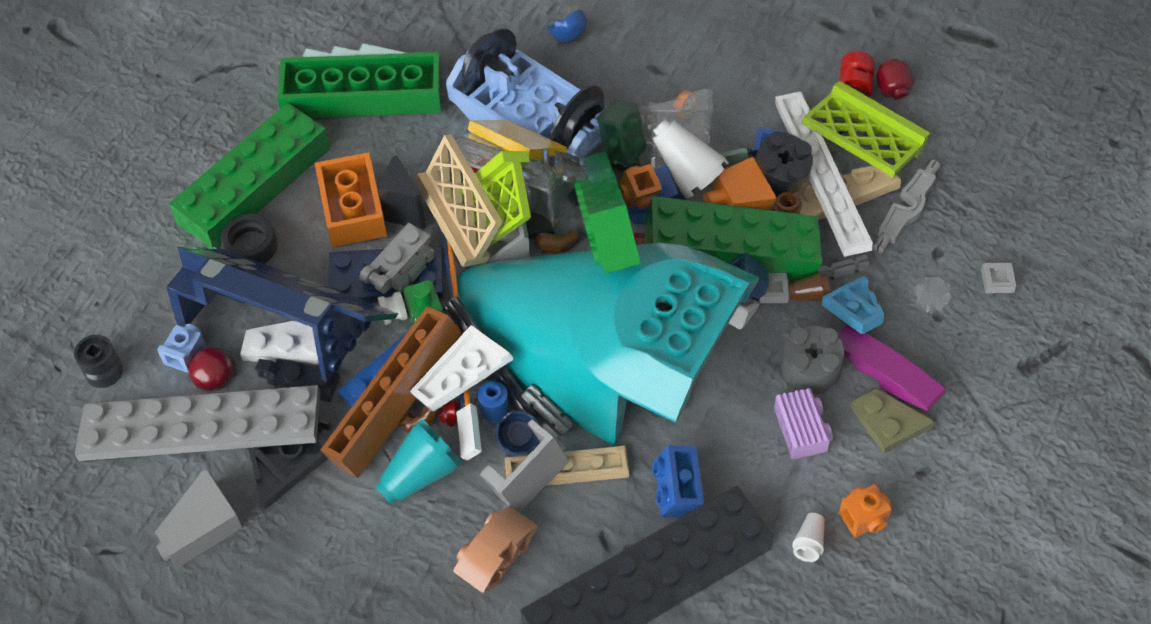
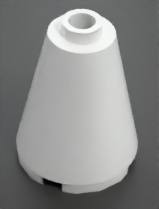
M664 120L653 130L656 135L652 139L681 194L686 199L694 196L691 190L696 187L700 190L704 189L724 170L722 166L728 165L725 157L674 120L669 123L667 120Z

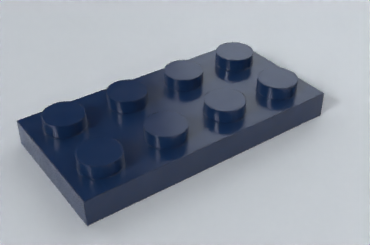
M441 245L429 246L434 250L435 257L429 264L425 263L426 268L409 284L411 286L431 280L438 298H443ZM384 249L329 252V288L370 303H377L378 297L384 296L388 298L392 297L395 292H398L391 287L386 293H381L375 289V285L372 283L366 284L359 279L362 269L370 265ZM401 293L402 299L405 301L404 293Z

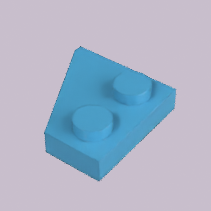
M865 276L822 297L823 307L860 334H864L884 323V312L881 306L877 304L874 292H870L868 279Z

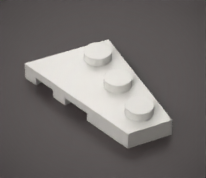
M289 321L246 330L240 353L242 361L258 362L259 359L276 362L277 359H286L319 367L312 327L296 321Z
M471 325L410 392L434 412L514 358L508 351Z

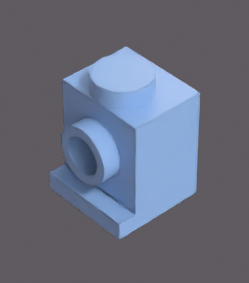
M186 324L184 327L175 325L164 345H160L157 351L164 365L189 373L190 360L198 351L205 349L206 343L201 331L196 326Z

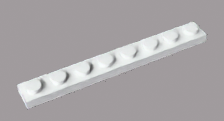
M796 92L775 97L776 108L788 134L807 141L812 147L813 165L808 178L844 257L872 251L873 243L822 135L801 123L803 117L810 111L802 93Z

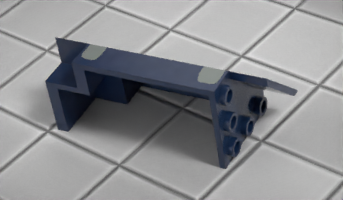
M178 247L183 267L166 286L176 323L182 327L186 324H191L204 306H208L216 294L243 304L246 302L312 327L321 378L328 382L333 373L339 371L343 359L348 352L354 350L357 339L363 331L368 330L371 321L392 320L399 314L219 247H214V249L206 247H193V249Z

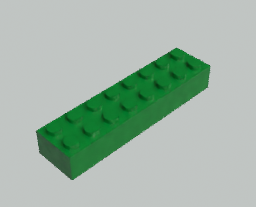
M606 152L573 160L575 169L570 171L595 265L602 264L604 274L641 264L626 204Z

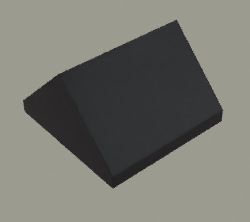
M396 155L391 158L378 186L384 220L404 226L410 223L422 230L426 228L421 194Z

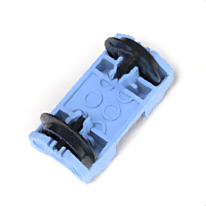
M500 28L481 36L471 46L467 55H463L458 59L446 81L448 99L454 102L471 121L509 120L567 147L565 157L529 160L547 172L562 175L569 180L572 178L570 170L575 169L573 160L587 157L600 143L606 139L614 138L622 130V113L617 109H610L605 106L604 92L599 86L589 85L581 90L517 50L516 37L507 28Z

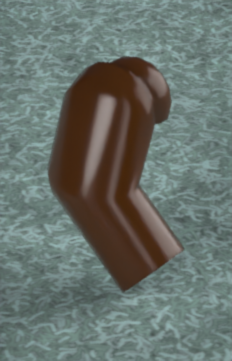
M572 230L561 237L550 233H539L535 237V244L539 249L552 254H560L578 242V237Z
M425 405L421 415L417 417L412 413L405 414L400 420V425L404 427L403 430L409 433L413 426L423 418L431 427L441 407L433 412Z

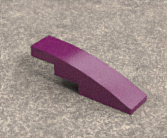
M846 325L838 333V338L844 347V357L854 361L856 370L877 379L880 389L925 411H928L946 393V389L921 368L866 333L860 334L849 325Z

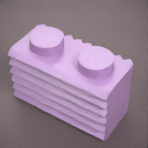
M811 388L777 395L774 411L791 459L794 460L827 452L829 443L833 440V435L829 423H823L821 417L823 407L820 398H814Z

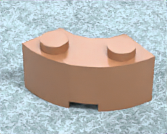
M510 506L500 512L493 511L486 519L485 526L479 531L470 544L466 543L459 550L456 557L459 562L453 572L482 593L498 586L511 565L527 551L539 526Z

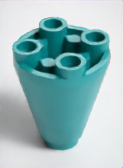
M422 418L413 426L380 476L379 480L381 482L375 487L389 503L393 504L396 500L401 501L449 475L459 468L463 462Z

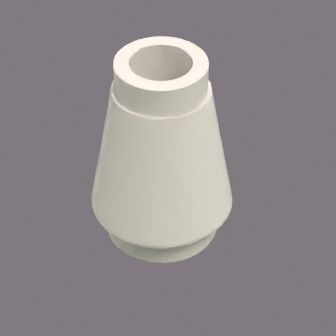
M817 513L807 514L792 543L795 556L803 561H816L824 552L825 519L822 515Z

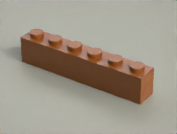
M428 306L425 308L329 437L321 451L336 467L356 478H359L417 399L410 392L411 389L461 337V331L448 315Z

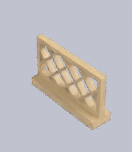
M452 134L444 135L427 171L417 173L414 182L462 267L483 264L490 257L487 248L503 221ZM448 149L450 151L451 162H449ZM449 167L452 170V182H450ZM461 172L463 173V184H461ZM462 189H464L465 204L462 202ZM473 192L476 196V206L474 205ZM474 211H477V225H478V226L475 225V215H474ZM486 215L491 222L488 228L486 225Z

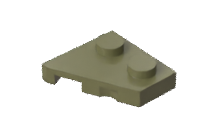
M878 389L851 401L850 408L883 453L927 432L934 425L932 419Z

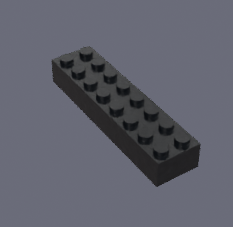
M737 485L520 609L522 624H646L770 551L774 534Z

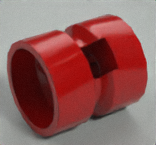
M860 51L845 54L841 59L839 81L870 97L872 95L875 71L874 58L870 54Z

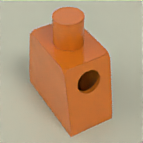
M754 157L724 169L714 179L712 191L703 194L705 203L771 211L777 199Z

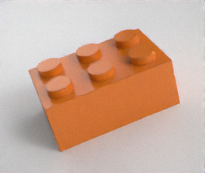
M369 152L316 162L315 168L332 248L387 237Z

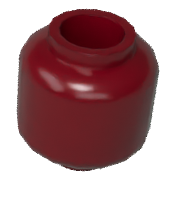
M896 58L883 62L876 73V80L882 95L888 98L893 97L894 100L907 97L909 95L908 91L913 88L915 83L909 65Z

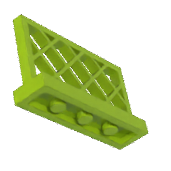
M838 81L833 86L832 92L809 111L801 122L803 125L891 177H894L913 157L918 158L923 153L930 132L841 81ZM836 116L843 117L845 123H834L832 118ZM814 118H826L827 123H819ZM837 131H848L849 136H841ZM855 132H867L868 137H857ZM860 145H871L872 150H865ZM878 145H889L891 150H880ZM883 158H894L896 164L892 166L884 161Z
M501 151L475 173L495 209L498 204L497 213L503 221L488 248L531 218L522 168L530 162L528 151ZM462 189V201H465L464 189ZM473 192V200H474V205H475V204H476V196H475V194H474V192ZM474 211V215H475V225L478 226V225H477V211ZM486 215V225L488 228L491 222Z

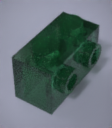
M613 99L597 117L604 152H606L610 163L630 168L646 149L642 119L636 103Z

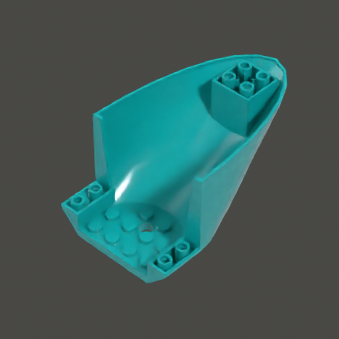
M665 243L636 245L641 264L604 274L602 264L595 265L592 250L493 261L474 265L458 275L459 298L483 333L508 351L514 358L506 366L521 388L525 391L532 384L537 386L542 391L541 395L543 397L546 395L563 411L561 414L563 416L567 415L574 425L612 446L616 445L621 436L627 399L676 423L690 399L692 384L741 301L746 303L759 281V277L707 253L683 245ZM663 302L671 305L673 308L670 311L663 312L658 310L656 305Z

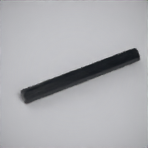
M456 296L446 303L445 308L462 333L471 325L483 333L459 297ZM506 365L491 374L496 382L505 386L508 400L516 411H525L537 418L538 412L533 408L534 405L532 403L529 405L522 398L524 391Z

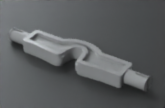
M930 160L926 169H919L913 179L903 188L900 199L910 207L892 204L885 220L879 227V238L873 245V249L876 252L879 249L878 253H883L889 242L894 244L905 227L919 219L924 209L926 196L935 184V173L941 167L938 161L935 163V160Z

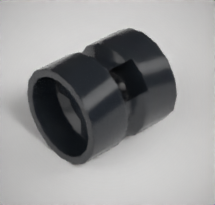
M98 334L89 335L76 345L74 358L90 385L97 388H106L115 384L121 378L123 365L108 338Z

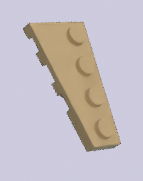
M874 166L853 169L852 174L841 175L855 206L897 190L901 186V180L897 175L891 177ZM806 178L801 188L795 193L802 202L800 214L818 216V221L825 219L826 216L809 178Z

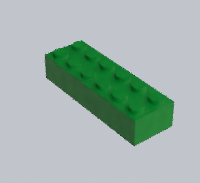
M439 52L281 58L277 95L279 107L281 108L288 102L310 118L441 113L442 70Z
M287 102L169 203L176 223L210 249L220 247L222 245L221 232L230 220L242 214H257L331 149L326 128Z
M652 196L644 216L645 244L665 243L683 245L707 253L726 263L731 262L746 252L769 273H787V279L801 280L814 275L822 264L818 216Z

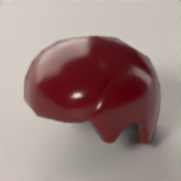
M207 347L202 349L192 357L189 363L190 380L196 387L206 391L226 387L229 378L236 376L237 373L235 361L220 348Z

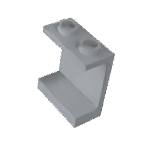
M531 420L528 425L541 443L506 480L489 465L480 473L495 494L519 513L569 462L563 452L566 447L557 439L558 435L547 424L544 423L542 426H539L534 420Z

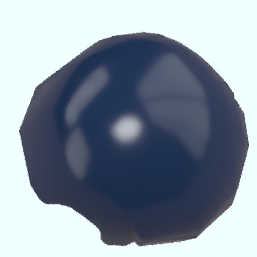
M512 411L505 414L495 427V440L500 449L510 456L521 457L530 454L540 443L528 425L531 420H534L539 425L536 418L525 411Z

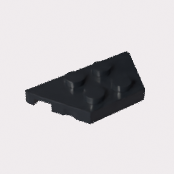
M319 417L317 443L248 448L258 486L260 502L265 509L328 459L321 451V448L338 427L337 425L331 424L328 419Z

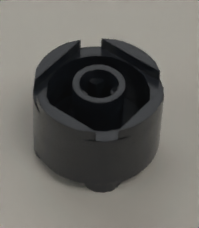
M778 131L772 132L764 139L754 157L776 197L784 192L796 193L801 188L813 165L812 147L807 141L801 140L792 134Z

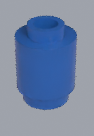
M495 381L487 382L479 388L477 398L481 416L489 422H498L509 412L507 389L503 384Z

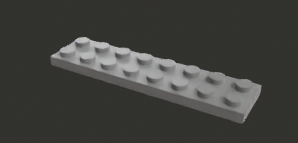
M318 385L84 404L75 456L78 461L317 443L321 392Z

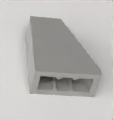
M207 470L199 474L155 531L160 541L155 547L163 560L166 562L171 559L176 568H179L242 529L236 513Z

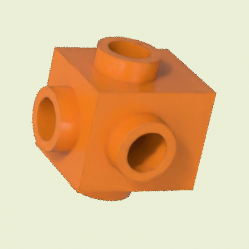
M652 164L642 167L634 166L623 172L624 175L618 182L627 209L636 206L638 209L648 207L652 196L656 197L662 190Z
M876 484L867 488L861 486L851 491L847 497L842 499L839 514L854 538L869 531L876 533L885 528L892 506L888 496L884 492L881 493Z

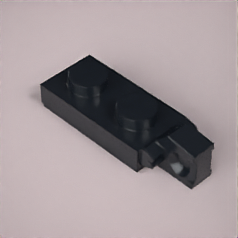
M259 359L255 367L257 376L268 379V384L273 385L275 389L318 385L321 392L320 400L331 402L340 380L339 372L333 373L328 382L321 378L319 367L286 359H277L276 362Z

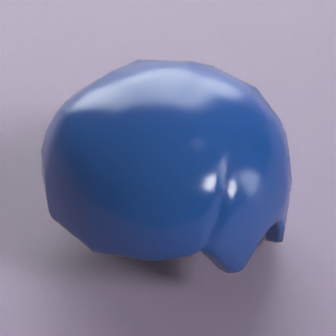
M577 10L573 11L564 20H555L554 25H547L546 27L555 40L561 43H569L577 40L585 31L587 18L583 11Z

